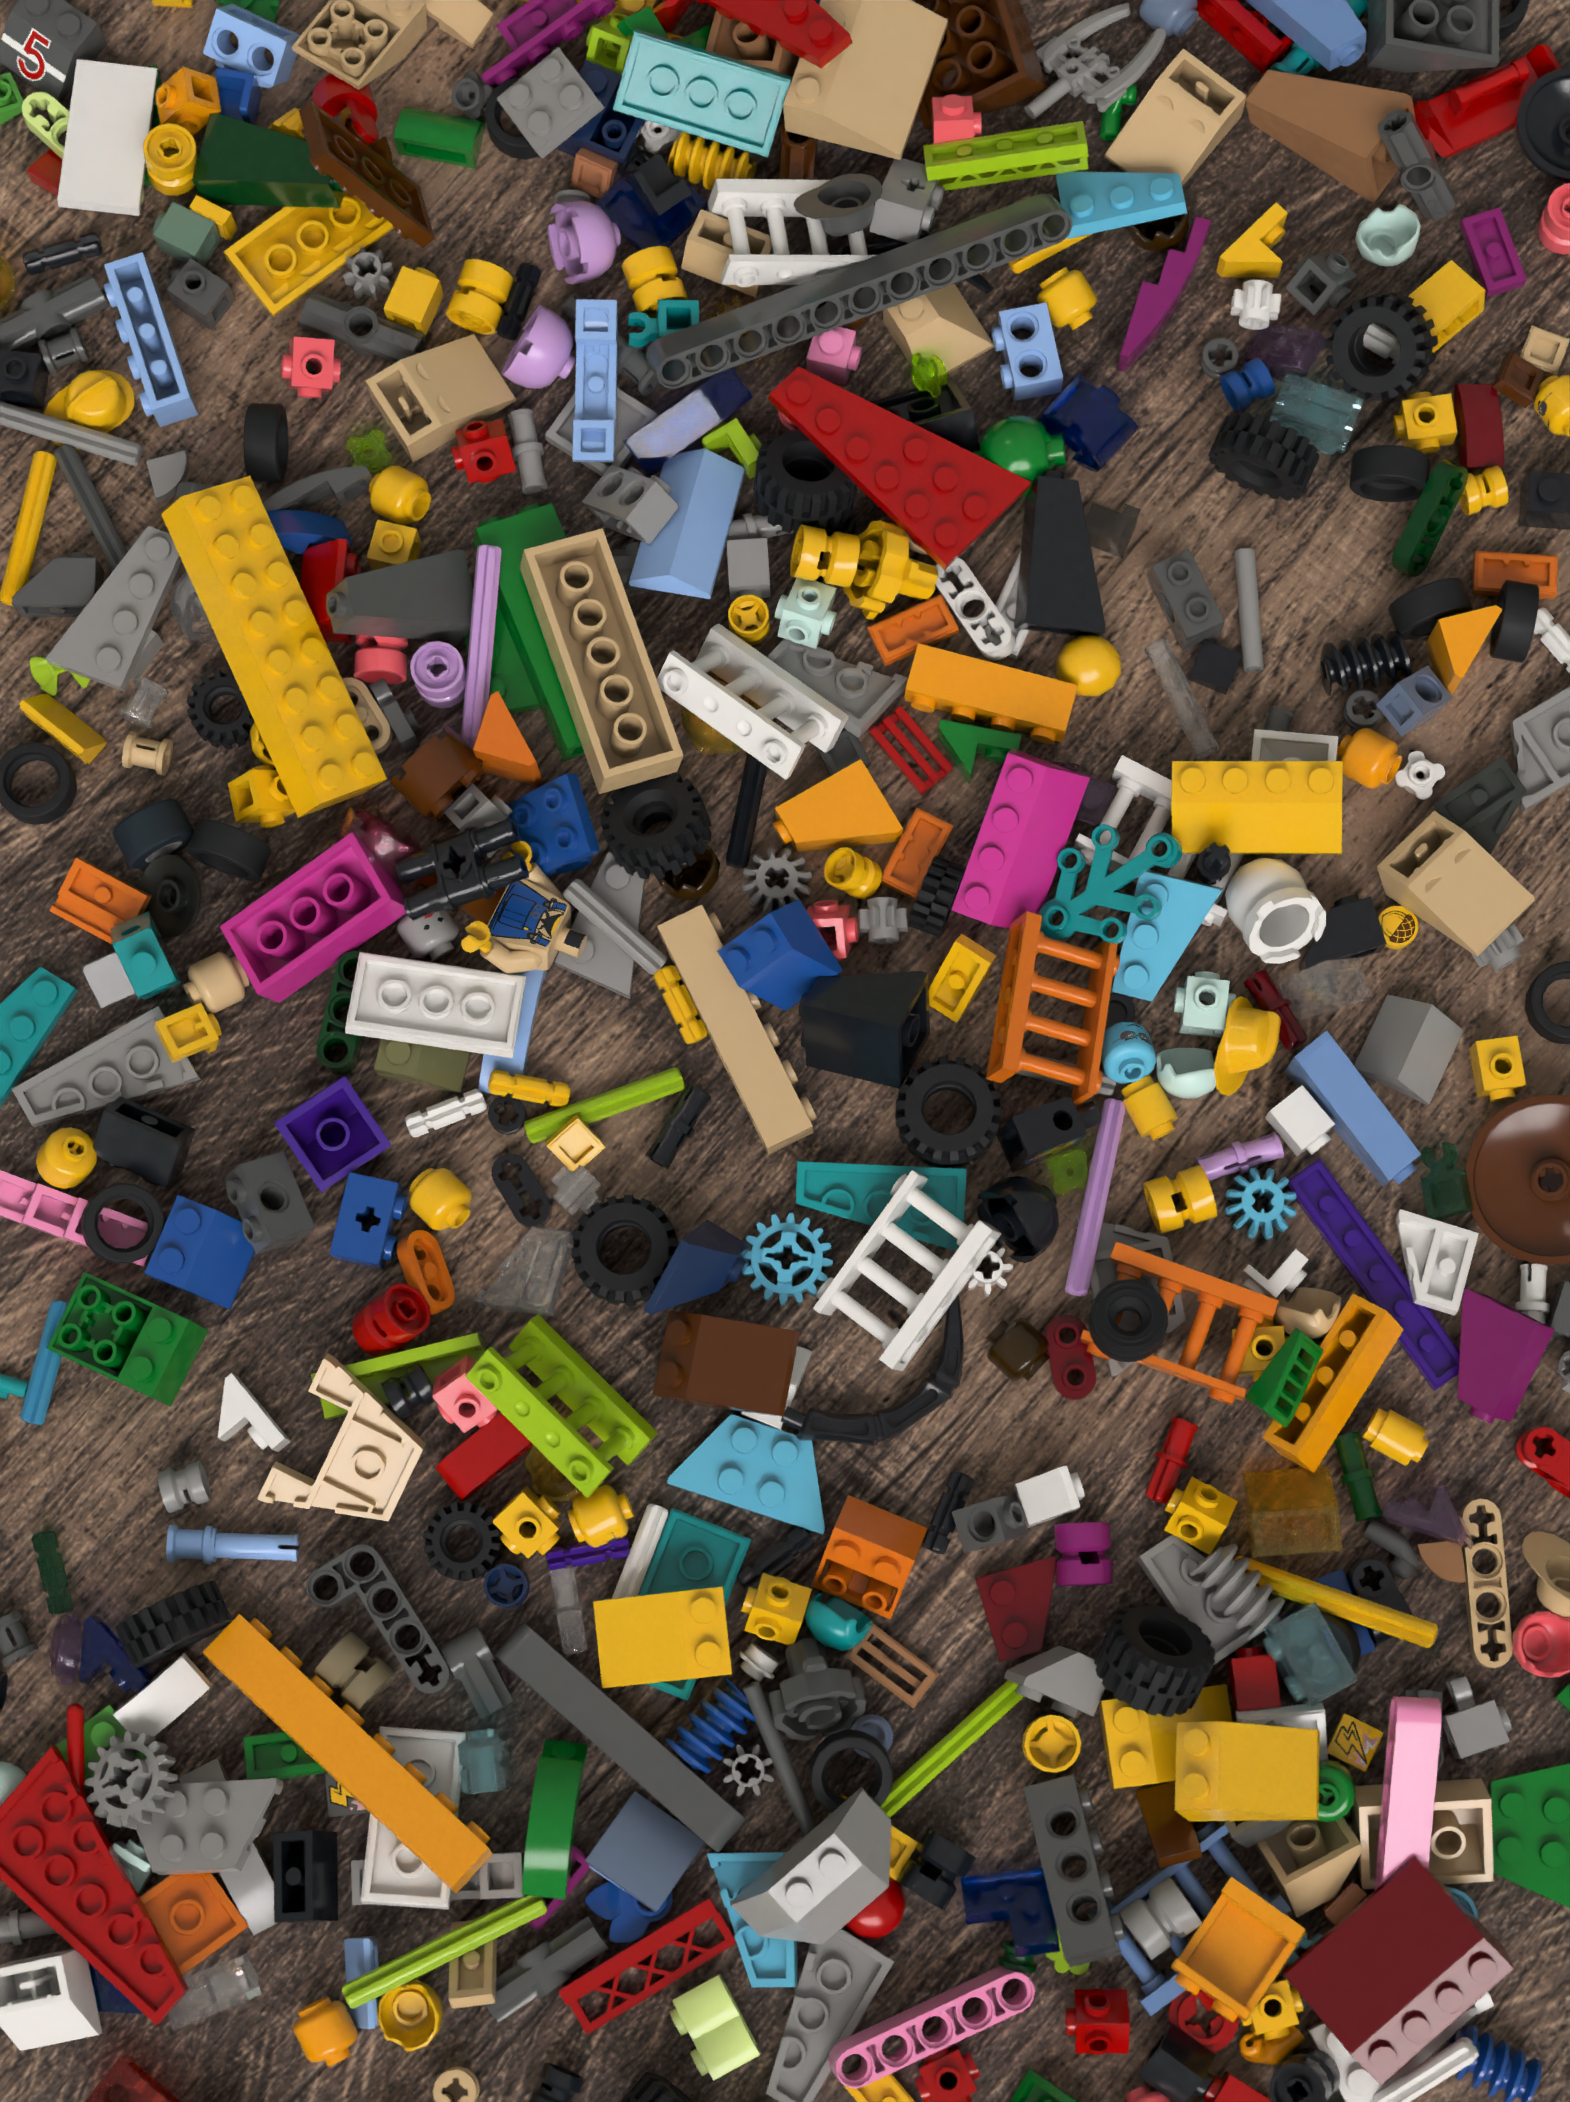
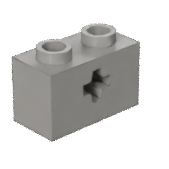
M901 158V160L894 159L882 184L883 191L881 197L875 202L869 232L906 243L918 240L922 230L929 232L935 210L938 211L940 208L945 187L938 185L939 180H927L925 164Z

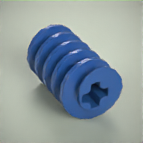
M726 1677L724 1679L729 1688L728 1692L717 1687L712 1690L717 1700L716 1705L702 1700L700 1705L705 1716L701 1717L692 1712L688 1715L693 1729L690 1730L680 1725L676 1728L681 1742L678 1743L669 1738L665 1740L695 1770L699 1769L706 1773H710L712 1770L707 1758L708 1756L720 1761L725 1757L719 1746L720 1743L732 1748L736 1745L731 1731L734 1730L745 1735L748 1729L743 1719L748 1718L756 1722L746 1696Z
M1471 2023L1462 2030L1459 2028L1452 2036L1448 2046L1462 2037H1467L1477 2048L1479 2055L1473 2063L1458 2071L1455 2078L1461 2080L1468 2072L1473 2073L1471 2087L1477 2089L1484 2080L1488 2081L1487 2095L1492 2098L1500 2089L1505 2090L1503 2102H1513L1516 2097L1521 2099L1520 2102H1530L1541 2078V2061L1533 2057L1526 2062L1525 2052L1520 2049L1513 2051L1509 2055V2043L1503 2040L1493 2047V2035L1485 2032L1477 2038V2026Z

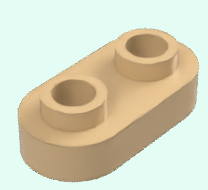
M351 677L343 678L342 680L349 696L358 698V702L354 707L366 733L369 730L379 731L378 738L370 742L376 754L382 753L389 747L392 741V729L388 720L362 681Z

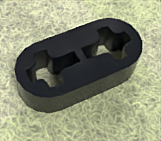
M507 1153L500 1156L492 1166L491 1175L516 1220L528 1229L543 1227L551 1217L552 1207L527 1162L517 1154ZM508 1163L513 1168L522 1167V1170L518 1172V1178L523 1186L517 1190L509 1179L504 1181L500 1179L505 1174L503 1166ZM528 1193L534 1203L543 1202L544 1205L539 1208L541 1216L538 1219L534 1220L530 1215L525 1217L521 1215L525 1211L526 1206L520 1196Z

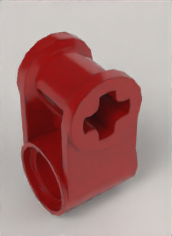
M1539 1427L1524 1432L1518 1437L1515 1444V1453L1518 1460L1545 1479L1555 1490L1570 1499V1441L1548 1427ZM1541 1439L1544 1442L1541 1449L1546 1454L1536 1456L1534 1453L1537 1447L1532 1442Z

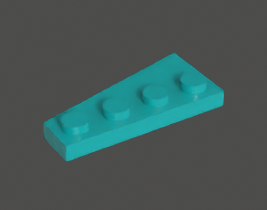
M797 1161L796 1204L872 1226L893 1196L890 1192L896 1181L904 1174L909 1175L913 1170L929 1178L921 1191L964 1222L966 1168ZM912 1205L909 1206L896 1224L916 1240L957 1251L960 1247L957 1245L958 1239Z

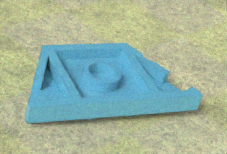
M730 1414L668 1477L667 1484L784 1523L802 1527L821 1535L825 1531L812 1440L800 1441L796 1438L797 1435Z

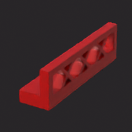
M710 1896L563 1986L558 1992L566 2006L570 2005L586 2035L733 1946L736 1944V1940ZM710 1918L714 1919L725 1940L710 1949L692 1944L696 1927ZM690 1931L687 1943L676 1940ZM668 1944L686 1948L681 1967L673 1972L655 1967L658 1951ZM690 1950L702 1952V1954L688 1962ZM652 1954L650 1966L638 1963ZM630 1967L648 1971L644 1989L637 1994L617 1990L621 1973ZM653 1973L664 1975L663 1978L650 1985ZM615 1977L612 1988L601 1986ZM593 1990L610 1994L606 2013L590 2021L578 1999ZM615 1996L627 1999L613 2008Z

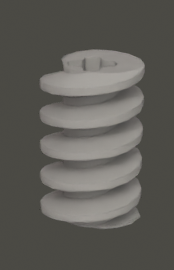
M1230 1544L1225 1547L1220 1546L1200 1562L1189 1575L1193 1576L1202 1572L1206 1574L1200 1587L1202 1590L1214 1585L1217 1587L1211 1600L1215 1603L1226 1598L1229 1602L1223 1614L1228 1616L1239 1612L1241 1615L1235 1627L1238 1630L1250 1625L1252 1629L1246 1639L1249 1640L1279 1614L1285 1600L1283 1597L1268 1600L1273 1586L1270 1583L1259 1587L1256 1586L1261 1577L1259 1570L1247 1574L1244 1573L1250 1560L1248 1557L1233 1560L1238 1550L1236 1544Z

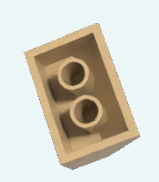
M1481 1778L1436 1781L1428 1869L1443 1885L1494 1881L1491 1797ZM1383 1784L1355 1786V1799L1352 1806L1353 1833L1363 1848L1357 1859L1362 1889H1375Z

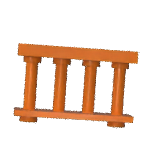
M1026 911L1010 924L986 1079L1003 1083L1020 1070H1025L1073 1084L1071 1098L1075 1105H1080L1098 1093L1103 1080V1073L1099 1068L1112 979L1117 973L1120 964V956L1116 954L1118 943L1112 944L1103 941L1092 951L1045 937L1044 933L1040 931L1042 915ZM1043 953L1090 967L1088 990L1038 975L1037 970H1034L1036 955ZM1034 991L1085 1006L1082 1028L1032 1014L1031 1009L1028 1008L1030 994ZM1028 1030L1079 1045L1076 1067L1027 1054L1025 1048H1022L1024 1033Z
M1116 1242L1110 1256V1261L1112 1264L1118 1265L1116 1272L1119 1273L1117 1281L1125 1279L1140 1280L1142 1274L1158 1280L1156 1284L1160 1288L1158 1293L1166 1304L1168 1314L1175 1295H1180L1182 1289L1198 1294L1196 1301L1200 1303L1178 1364L1154 1356V1353L1143 1360L1136 1361V1363L1210 1389L1208 1396L1229 1405H1233L1234 1399L1244 1401L1247 1389L1235 1385L1257 1324H1262L1263 1319L1273 1321L1279 1300ZM1225 1304L1239 1309L1237 1316L1241 1319L1220 1377L1217 1379L1194 1369L1216 1309L1221 1310L1222 1305ZM1123 1312L1119 1313L1116 1317L1117 1325L1120 1323ZM1083 1330L1081 1342L1088 1345L1086 1351L1100 1358L1111 1360V1358L1097 1348L1090 1332Z

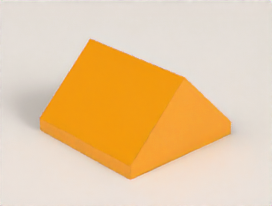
M1494 605L1438 619L1426 642V647L1434 674L1451 695L1454 694L1503 610L1502 608Z

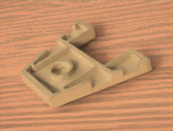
M327 1353L308 1392L348 1411L316 1480L276 1461L257 1499L272 1504L274 1501L294 1503V1507L309 1509L311 1506L333 1509L337 1514L389 1521L426 1443L335 1357Z

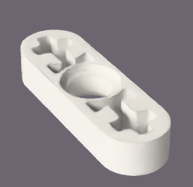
M957 558L944 570L937 563L938 579L936 587L981 654L989 660H1001L1007 657L1015 645L1014 635L968 565L962 559ZM953 571L955 575H958L964 587V590L959 594L952 582L948 581L946 577L949 572ZM977 599L985 603L984 610L980 615L967 617L963 614V608L967 602ZM988 623L1002 641L997 646L989 641L983 629Z

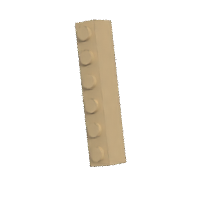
M701 904L658 925L659 936L696 1007L767 1154L769 1155L812 1134L813 1126L811 1121L817 1119L808 1098L805 1096L799 1099L792 1085L798 1082V1079L789 1060L786 1059L781 1062L774 1049L780 1043L771 1024L768 1022L762 1025L756 1013V1010L761 1008L757 996L738 986L717 952L723 947L719 937L725 935L715 912L707 915Z

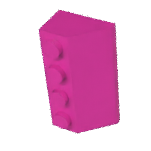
M1011 749L1007 753L951 911L990 925L1010 929V924L1026 911L1039 914L1058 868V855L1066 846L1090 777Z
M351 832L220 926V929L256 993L280 1003L337 963L339 958L345 953L354 951L406 914L403 904L404 895L388 870L355 833Z

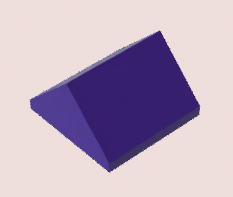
M345 1075L274 1121L275 1126L321 1192L347 1176L349 1172H353L392 1146Z

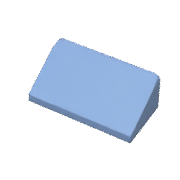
M375 1936L354 1937L344 1940L346 1983L379 1967L378 1941ZM381 1996L355 2009H351L347 2004L348 2012L356 2028L375 2029L380 2026L377 2008L378 2000Z

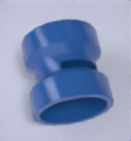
M1258 357L1246 362L1242 370L1238 372L1229 371L1220 376L1219 379L1225 398L1236 412H1241L1250 407L1251 401L1256 398L1265 399L1275 393V385L1270 372Z

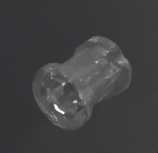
M136 676L133 681L136 686L126 706H121L117 713L127 721L150 730L154 724L151 719L161 699H167L169 692L149 679Z

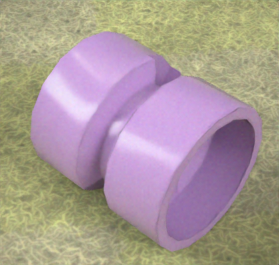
M441 641L428 642L419 647L412 657L410 669L411 676L421 698L430 706L440 709L453 707L460 703L465 694L467 670L458 650L449 643Z

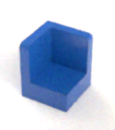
M216 68L215 78L219 86L218 94L221 107L219 114L256 125L262 92L255 73Z

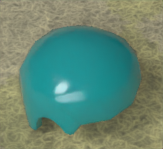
M821 1593L814 1596L807 1604L804 1617L811 1634L824 1646L841 1651L850 1650L865 1638L873 1626V1621L842 1599L833 1597L823 1604L820 1602L823 1596Z

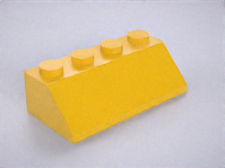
M1172 761V836L1180 841L1183 850L1182 854H1200L1214 842L1218 847L1226 844L1230 849L1229 854H1342L1343 761Z

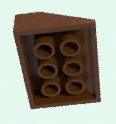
M912 0L948 20L947 29L918 109L923 127L926 130L932 129V97H945L947 95L972 96L973 112H981L982 115L1013 106L1047 89L1020 0Z

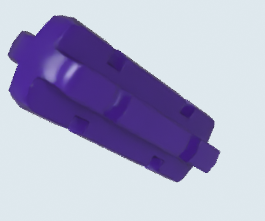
M625 1535L620 1539L596 1548L590 1547L586 1541L571 1543L568 1548H564L563 1545L551 1547L546 1552L547 1565L549 1570L556 1571L567 1569V1565L571 1564L573 1567L605 1562L608 1557H612L613 1560L626 1558L630 1552L629 1540Z

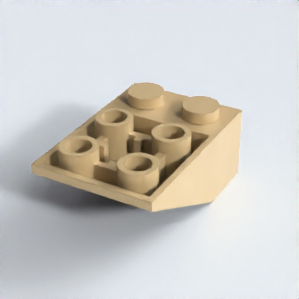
M329 0L293 44L292 51L359 90L403 60L427 31L426 2L424 0Z
M1182 49L1157 78L1106 152L1105 158L1126 173H1179L1183 186L1242 117L1247 96L1192 54Z
M474 334L401 359L365 381L371 399L413 463L456 437L455 430L463 429L466 424L473 421H483L516 401L515 396Z
M1433 811L1377 866L1387 896L1476 957L1535 901L1534 896L1465 830L1436 811Z

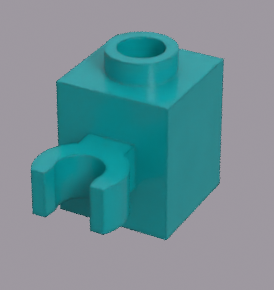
M658 300L656 318H650L642 312L630 313L628 316V326H638L643 331L640 333H629L628 345L642 347L650 341H655L660 337L699 323V300Z

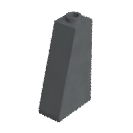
M456 549L349 576L326 594V610L331 619L333 633L460 642L470 633L473 588L464 550Z

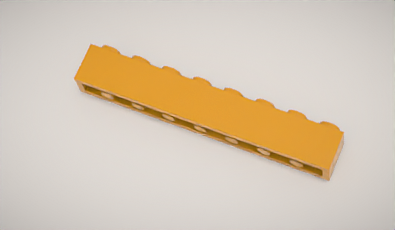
M239 1614L203 1651L207 1659L457 1894L493 1855L486 1845L490 1837L472 1820L465 1826L454 1815L459 1808L441 1791L434 1797L423 1786L427 1778L414 1765L408 1762L402 1767L392 1757L396 1749L377 1732L371 1738L360 1727L365 1720L346 1703L340 1709L330 1699L334 1691L321 1678L315 1675L309 1680L299 1670L303 1662L290 1649L284 1646L281 1651L277 1650L268 1641L273 1634L259 1620L254 1617L249 1623Z

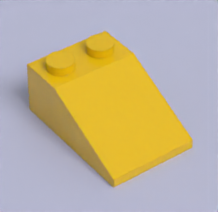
M723 1587L593 1601L602 1688L732 1674Z
M1227 1684L1203 1687L1192 1709H1188L1182 1715L1174 1713L1173 1717H1164L1161 1714L1156 1716L1150 1715L1143 1710L1133 1709L1129 1707V1704L1118 1699L1100 1701L1099 1712L1110 1788L1118 1789L1175 1781L1177 1722H1232Z
M1223 1721L1177 1722L1175 1811L1188 1821L1319 1820V1731L1317 1729Z

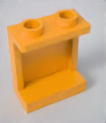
M1230 1877L1221 1891V1896L1202 1922V1925L1198 1928L1179 1958H1176L1172 1963L1171 1967L1172 1970L1178 1973L1174 1979L1175 1982L1195 1996L1202 1990L1215 2000L1211 2007L1233 2023L1237 2017L1247 2022L1306 1934V1929L1236 1879Z

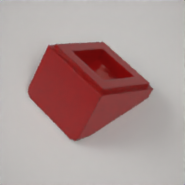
M50 149L33 162L26 172L32 182L58 197L63 159Z

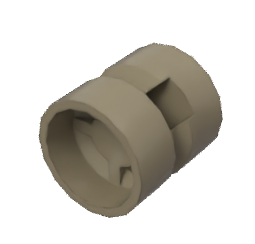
M351 1631L328 1652L318 1664L314 1673L331 1689L339 1687L341 1689L340 1698L359 1714L380 1695L394 1678L396 1672L379 1656L371 1658L369 1656L370 1648Z

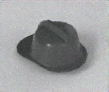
M866 174L841 175L827 181L822 186L798 196L795 199L794 208L805 217L821 220L824 230L828 234L841 237L845 234L859 232L871 223L875 202L881 197L883 189L880 181L873 176Z

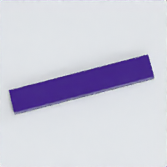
M1320 1158L1288 1179L1287 1189L1289 1192L1296 1193L1297 1198L1295 1200L1367 1300L1388 1311L1404 1329L1397 1341L1431 1389L1435 1391L1458 1375L1460 1351L1430 1309L1413 1303L1409 1280Z

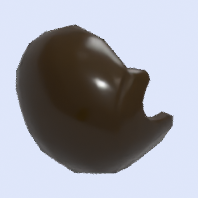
M1187 210L1186 214L1126 226L1134 243L1140 248L1149 251H1163L1180 243L1189 228V213Z
M706 842L707 849L703 855L697 852L694 854L697 862L691 867L685 862L680 865L681 873L674 875L672 870L665 871V878L657 879L661 887L669 895L678 899L694 900L709 893L718 881L720 861Z

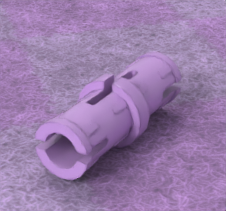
M1272 1132L1269 1135L1242 1144L1239 1140L1230 1143V1148L1202 1157H1196L1195 1162L1196 1166L1201 1165L1208 1180L1211 1181L1239 1172L1240 1175L1248 1173L1251 1167L1278 1158H1284V1151L1276 1132Z

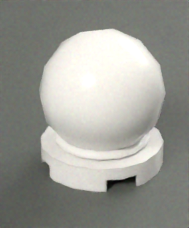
M1255 859L1239 867L1227 886L1225 899L1229 918L1243 933V939L1252 953L1260 956L1263 962L1281 964L1297 959L1301 956L1298 951L1299 949L1307 945L1312 938L1316 942L1321 938L1326 927V912L1314 893L1307 890L1305 881L1299 871L1282 859Z

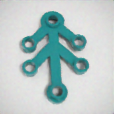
M1102 824L1097 826L1091 836L1092 843L1096 848L1086 891L1074 899L1077 874L1085 867L1086 859L1084 854L1077 849H1063L1057 858L1061 875L1055 899L1046 902L1039 915H1042L1040 927L1042 932L1049 938L1064 940L1071 937L1077 931L1100 936L1106 942L1117 944L1122 942L1127 935V927L1122 920L1108 917L1101 921L1082 916V914L1097 905L1134 913L1137 917L1147 921L1158 918L1162 911V905L1158 898L1149 894H1142L1136 897L1117 893L1116 891L1155 865L1162 868L1175 866L1180 861L1183 851L1182 845L1176 837L1167 833L1153 835L1148 840L1144 852L1108 875L1113 849L1118 846L1120 835L1114 827ZM1104 831H1110V842L1102 845L1100 842L1101 834ZM1160 842H1165L1167 851L1163 856L1158 857L1155 853V848ZM1075 854L1077 856V863L1074 867L1068 868L1066 859L1069 855ZM1151 900L1153 902V910L1150 914L1144 915L1142 905L1145 901ZM1061 911L1064 916L1063 922L1055 926L1052 922L1053 915ZM1116 923L1119 927V932L1115 937L1110 938L1107 934V929L1111 924Z

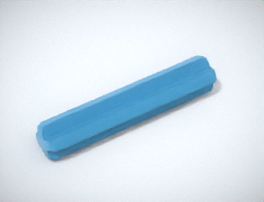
M53 1300L50 1304L20 1414V1419L24 1422L42 1425L45 1421L62 1358L61 1355L46 1348L67 1308L68 1302Z

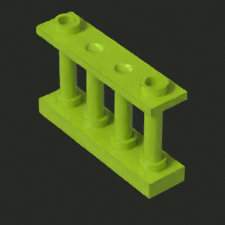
M539 1314L529 1320L508 1346L513 1353L503 1358L491 1346L465 1376L586 1498L593 1494L614 1469L608 1462L611 1458L617 1455L627 1466L630 1465L658 1434ZM524 1365H527L543 1381L535 1389L517 1372ZM557 1395L573 1413L564 1419L547 1400ZM587 1425L604 1443L594 1449L577 1432L583 1426Z

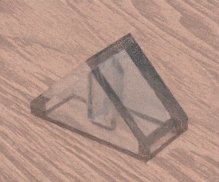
M1360 958L1323 961L1279 981L1284 1000H1290L1289 1008L1297 1020L1372 998Z

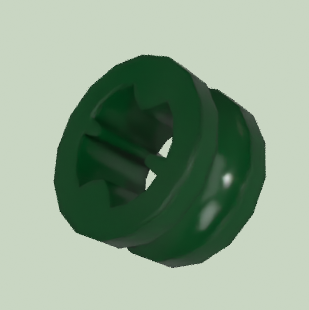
M1002 1940L1001 1948L1005 1950V1953L999 1957V1965L1019 1972L1031 1973L1037 1971L1034 1957L1040 1955V1947L1025 1941Z

